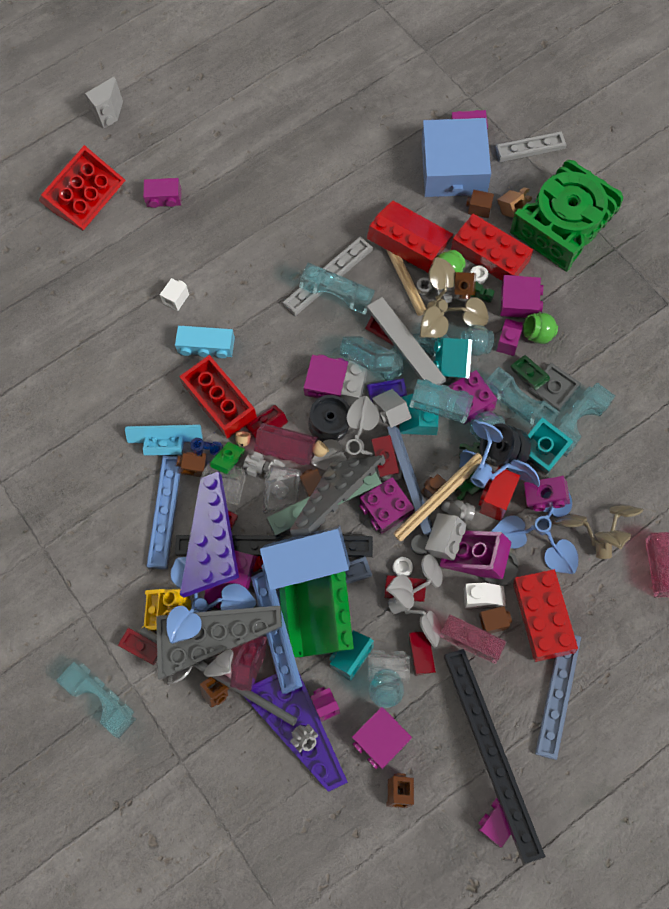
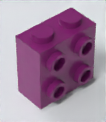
M504 275L501 289L500 316L527 318L531 314L542 312L543 301H540V296H543L544 285H541V278Z
M322 354L312 355L304 384V395L314 398H320L324 395L341 397L349 362L342 358H328Z
M477 370L470 373L469 378H461L446 387L443 395L464 425L469 422L473 423L474 420H478L480 415L484 413H491L496 408L498 400Z
M393 477L360 497V510L364 515L368 514L371 519V526L375 531L379 530L381 534L414 514L413 505Z
M381 707L352 736V739L355 741L352 745L360 753L364 751L369 756L367 761L375 769L379 767L382 770L407 745L412 737Z

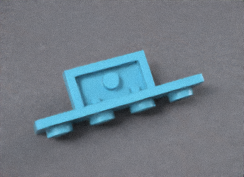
M201 425L125 427L127 442L144 443V455H182L184 442L202 441L203 439Z

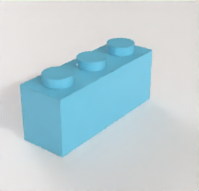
M178 326L175 347L177 352L184 356L193 354L201 357H207L208 355L217 356L218 358L232 357L235 336L233 329Z

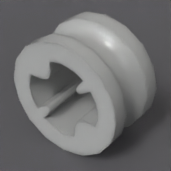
M420 278L417 281L416 289L419 295L427 296L432 292L433 286L429 278ZM423 284H424V286H425V285H428V288H427V289H425V288L422 289V288H421V285H423Z

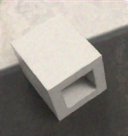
M172 278L160 294L163 304L176 311L181 308L189 296L187 285L181 280L176 281Z

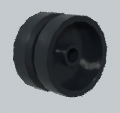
M324 395L312 404L308 426L312 436L321 442L328 439L340 441L347 434L349 429L347 414L350 406L344 399L335 395Z
M503 423L494 424L493 426L502 433L503 439L501 442L492 441L485 462L495 467H503L508 463L511 464L512 460L526 463L531 453V442L527 433ZM483 438L480 441L482 457L488 444L487 439Z

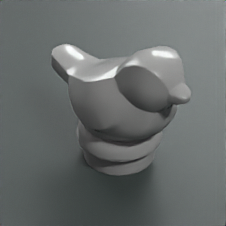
M460 500L452 502L443 501L441 505V510L449 515L458 516L463 521H471L475 514V507L469 503L464 504Z

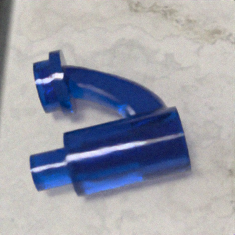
M201 438L192 439L190 444L191 452L197 455L202 454L204 449H207L212 455L216 456L223 448L220 442H205Z

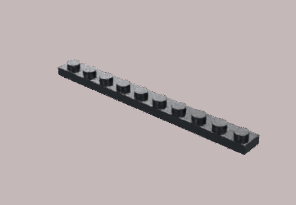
M176 535V556H187L190 535ZM232 535L235 551L257 557L261 556L260 548L266 544L293 538L292 536ZM343 536L348 557H373V536Z
M464 649L445 654V662L522 864L526 865L543 859L546 856Z

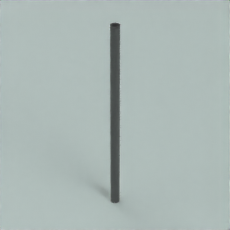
M143 627L140 634L157 644V634ZM200 662L193 666L204 672L208 665ZM226 675L212 677L290 725L294 726L296 724V717Z

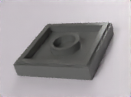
M550 362L544 370L549 375L550 380L536 391L530 387L528 392L559 413L581 386V383Z

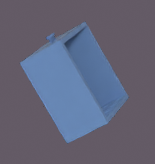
M486 118L423 120L421 143L425 197L472 195L473 190L488 192L491 166Z
M340 525L316 531L309 536L293 537L269 543L260 548L264 563L262 570L266 571L270 590L349 570L350 567Z

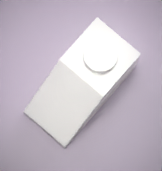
M490 583L465 584V609L506 607L504 586Z

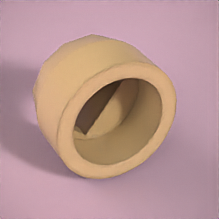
M240 431L236 433L235 440L238 446L243 444V447L250 443L251 434L249 432Z
M320 440L313 446V453L317 457H323L330 451Z

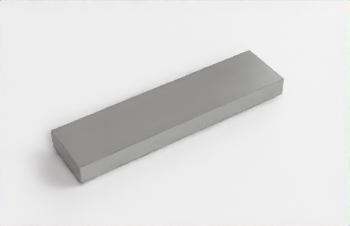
M562 131L495 145L499 162L566 149V142Z

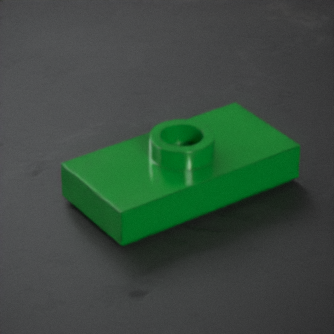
M227 442L211 461L210 467L228 474L244 455L245 449Z

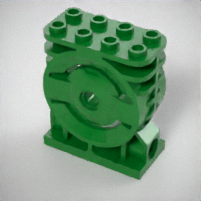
M566 160L562 167L558 168L556 174L552 175L543 184L535 203L526 204L522 209H518L514 213L510 233L567 272L582 253L583 247L589 244L619 211L623 202L622 192L607 184L605 180L592 174L591 171L580 166L576 161Z

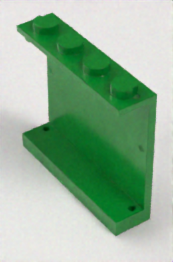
M345 571L279 588L281 611L295 658L354 649Z

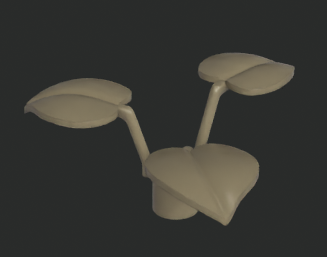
M439 257L433 260L429 271V281L435 289H443V291L435 297L436 300L429 302L427 305V310L423 315L420 326L421 338H440L447 333L448 320L443 316L444 312L464 311L462 320L467 326L472 328L485 326L489 319L487 308L479 298L473 297L468 299L465 303V308H448L447 302L441 299V297L447 292V288L455 286L456 272L449 262Z
M628 505L611 507L609 512L615 514L611 531L595 533V538L585 516L568 514L557 517L551 523L552 525L556 524L564 527L584 525L591 538L592 546H595L596 558L609 559L612 557V545L622 549L624 544L631 538L630 533L615 530L617 519L620 516H636L642 513L644 509Z

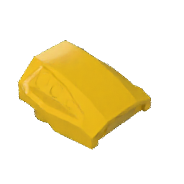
M181 589L145 590L146 605L144 626L142 628L145 627L150 631H157L156 616L169 615L170 611L177 606H184L190 611V597L183 598L180 596Z

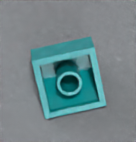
M437 338L434 344L436 358L433 363L443 376L470 377L472 340Z
M418 391L401 397L407 403L411 419L399 424L400 433L437 435L439 391Z
M542 417L528 434L531 442V453L528 460L548 474L574 441Z
M354 630L352 631L354 649L333 652L329 659L331 661L330 667L349 681L353 679L374 648L373 639Z

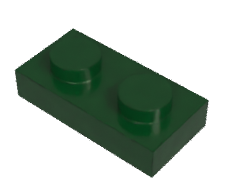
M526 355L511 365V369L535 391L550 380L549 375Z

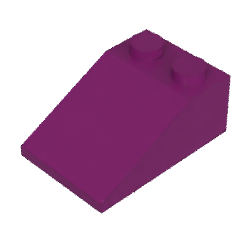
M465 530L455 559L448 560L442 558L440 567L484 578L503 579L512 542L502 532Z
M235 551L239 578L205 590L204 599L208 605L218 598H222L221 592L229 584H240L248 590L257 556ZM222 602L216 604L214 608L221 609Z

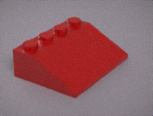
M84 145L41 194L39 202L54 214L84 231L126 180Z
M392 201L378 213L369 226L367 239L428 273L434 258L442 253L452 238L453 233L401 204Z

